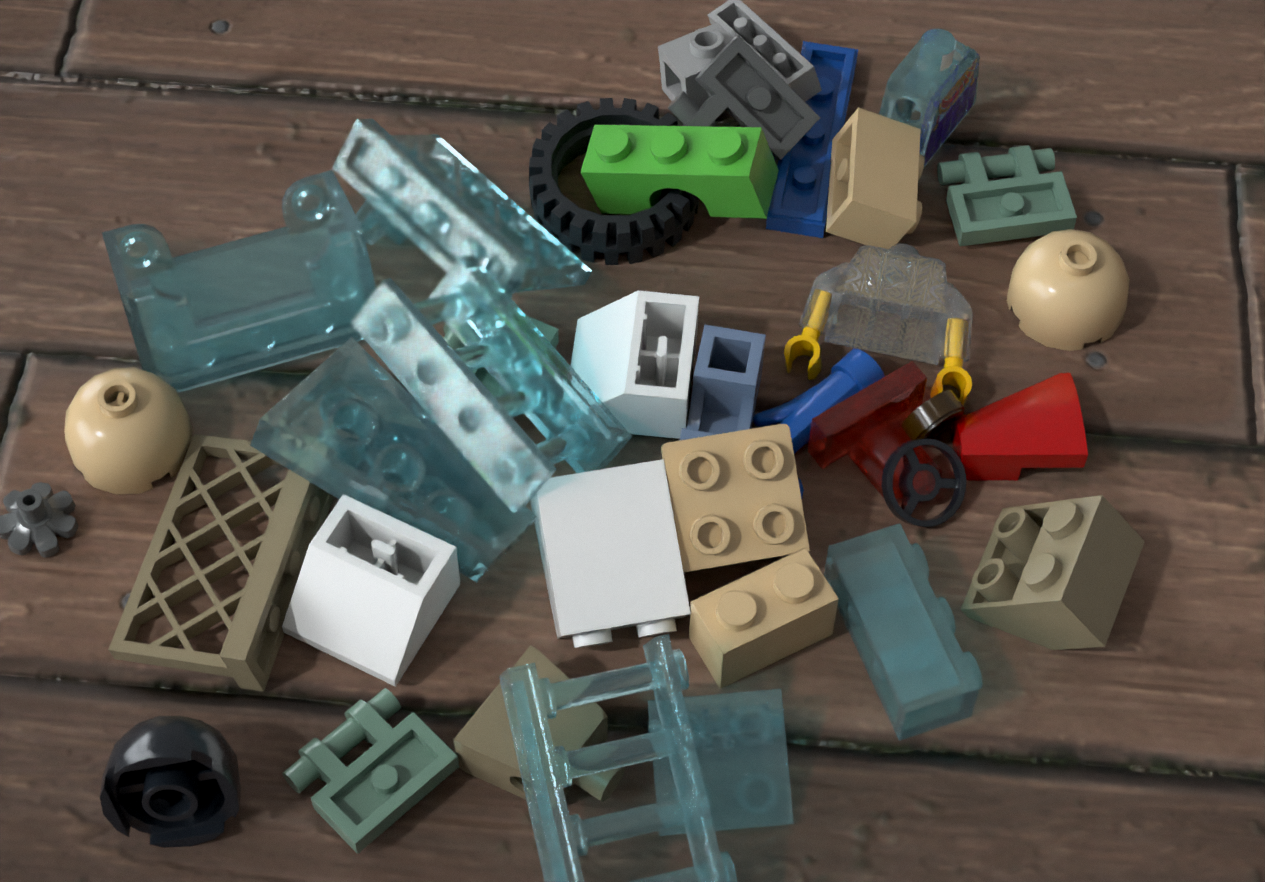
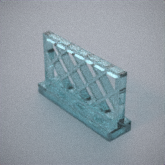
M356 119L332 169L489 312L505 310L512 295L517 292L585 285L592 270L438 134L390 135L373 119Z

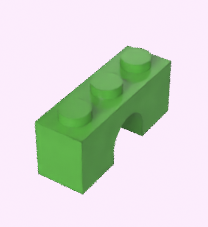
M594 125L580 173L601 214H634L651 208L660 201L662 190L671 188L683 190L698 197L705 204L710 217L766 219L779 170L762 127Z

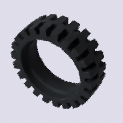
M600 98L598 110H593L590 102L586 101L577 104L576 117L566 109L557 115V126L548 122L542 129L541 139L536 138L532 147V157L529 160V191L531 208H533L534 218L538 226L544 227V235L552 243L560 239L561 250L572 255L580 247L581 259L594 263L598 253H604L605 265H618L619 254H627L629 264L642 262L643 249H646L654 258L664 253L665 242L673 247L682 239L683 230L689 231L694 222V215L697 214L700 200L689 192L670 188L668 194L651 208L631 215H600L579 208L562 194L558 186V177L562 169L576 157L587 152L594 125L678 126L677 118L668 112L659 119V107L650 103L645 105L642 112L637 111V101L635 99L624 98L622 108H614L613 98Z

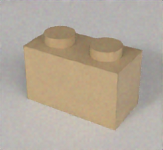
M859 107L832 139L826 232L888 253L905 234L913 233L922 214V203L917 200L918 181L924 168V156L920 154L921 129Z
M805 547L691 601L689 639L721 689L833 634L839 598Z

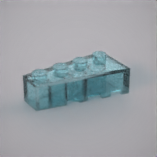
M352 337L260 418L250 444L251 447L338 499L344 494L456 546L459 572L475 582H478L522 538L537 518Z

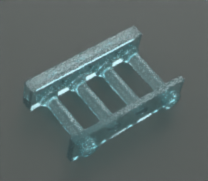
M473 255L459 258L429 298L413 304L391 278L383 280L351 322V325L514 514L521 511L557 470L554 464L565 460L576 473L605 469L632 438V435ZM444 321L464 343L465 347L453 350L432 325ZM484 367L506 393L494 397L472 371ZM524 413L547 440L535 444L515 422L513 417Z
M669 634L654 637L643 645L647 663L556 683H550L547 677L539 679L535 663L508 668L499 676L544 882H584L579 857L587 855V847L685 825L694 866L629 882H737L735 868L727 851L720 852L682 693V690L689 688L687 664L680 649L672 650ZM653 690L662 730L566 751L563 745L554 747L548 720L556 718L557 710ZM669 757L678 798L581 820L579 814L569 815L563 788L571 786L573 778Z

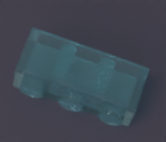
M900 523L828 546L824 577L839 598L837 607L898 740L901 741L971 717L979 689L983 686L980 668L976 659L969 651L962 652L954 636L956 626L952 610L944 597L936 598L928 582L929 567L921 547L917 543L910 545Z

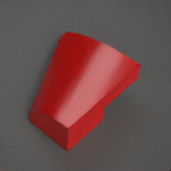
M1059 373L966 414L956 420L952 426L953 448L963 463L966 481H1018L1022 468H1084L1088 457L1080 402L1071 373Z

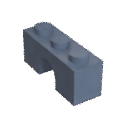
M704 325L693 375V390L686 429L682 428L679 440L751 429L762 377L765 334Z

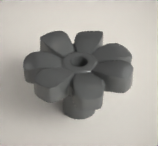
M40 482L33 484L30 489L22 492L13 490L3 499L4 506L9 513L0 516V538L8 539L9 550L15 554L26 555L32 549L33 544H35L42 557L53 556L60 549L56 535L70 538L75 535L78 529L76 519L69 515L74 511L76 505L66 490L53 494L52 488L48 483Z

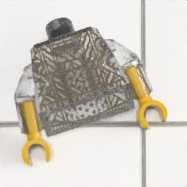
M897 244L890 249L871 245L861 246L850 263H841L821 273L814 280L798 325L803 329L802 334L794 336L785 345L787 373H790L794 359L801 355H807L812 357L808 366V379L816 378L822 366L818 340L820 335H825L824 342L934 365H938L939 359L944 360V368L937 374L930 397L932 398L941 393L943 385H951L959 391V401L964 405L972 388V379L969 373L963 369V362H968L970 358L973 310L957 287L947 282L946 265L941 260L920 256L919 252L908 244Z

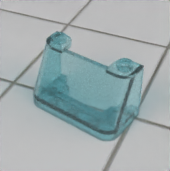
M333 170L304 177L293 182L285 191L282 199V213L286 227L174 258L171 256L165 237L153 226L131 224L102 232L142 370L159 375L174 387L177 392H183L352 344L369 337L373 333L381 319V306L363 229Z

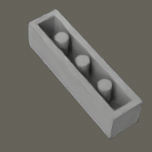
M728 0L708 14L711 25L719 22L732 38L740 36L804 102L822 91L814 66L741 0Z

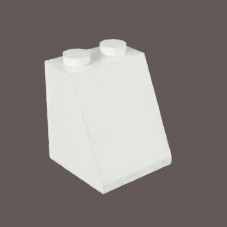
M664 459L534 481L529 497L557 639L572 637L574 648H582L613 642L611 630L636 626L638 638L677 631L675 619L684 618L690 615L691 612Z

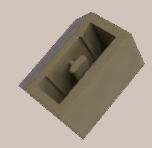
M1103 495L1002 508L960 610L968 618L1051 650L1105 647L1145 541Z

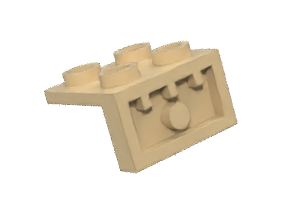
M787 424L667 442L662 445L661 453L665 464L683 572L789 555L805 547L810 551L791 432Z

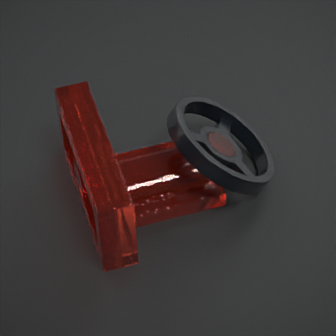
M911 361L812 418L808 452L822 469L848 455L885 499L888 508L898 519L913 526L931 527L942 524L950 519L961 506L966 492V473L960 457L950 446L935 439L911 440L901 427V423L922 405L927 377ZM928 445L941 451L951 463L955 479L941 478V469L921 446ZM940 488H955L950 503L939 515L927 520L911 517L919 501L933 499L939 493Z

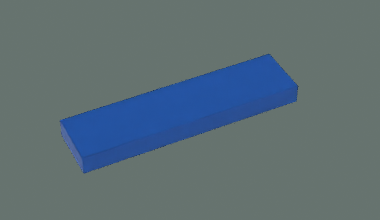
M803 41L801 55L814 66L822 91L805 103L820 119L781 160H778L777 167L779 171L767 214L766 229L823 238L827 220L832 139L846 121L858 49Z

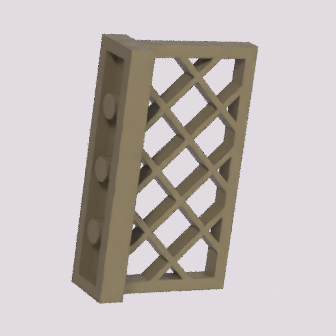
M194 434L108 651L114 659L233 677L240 688L264 692L285 634L282 625L309 544L326 520L342 475L341 469L326 439L302 436L299 447ZM207 456L231 459L236 466L206 485H203L199 479ZM274 464L290 466L285 480L262 493L252 479L253 476ZM245 481L255 497L222 516L213 499ZM207 504L216 520L189 536L182 538L178 532L182 518ZM264 511L270 520L265 533L241 547L231 530ZM225 534L235 551L201 570L191 553ZM186 557L195 574L161 593L157 582L162 570ZM255 559L254 564L252 566L250 561ZM244 565L249 573L245 588L220 602L210 584ZM205 589L214 606L180 626L170 608L200 590ZM164 612L174 630L150 644L134 642L139 627ZM235 613L233 620L231 621L229 616ZM223 621L229 631L220 655L195 651L189 640ZM183 645L185 649H179L177 647Z

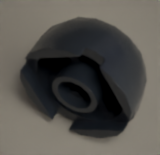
M158 716L140 722L115 743L108 759L100 791L103 815L117 831L128 837L130 827L139 832L149 833V844L163 848L191 847L213 840L224 832L225 821L232 815L235 818L239 811L241 784L237 755L220 731L202 720L184 716Z

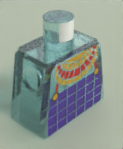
M931 29L925 32L918 43L894 70L887 81L879 115L921 129L920 154L924 156V167L973 107L977 98L980 55L974 49L956 41L950 32L943 29ZM914 110L921 113L919 120H911Z

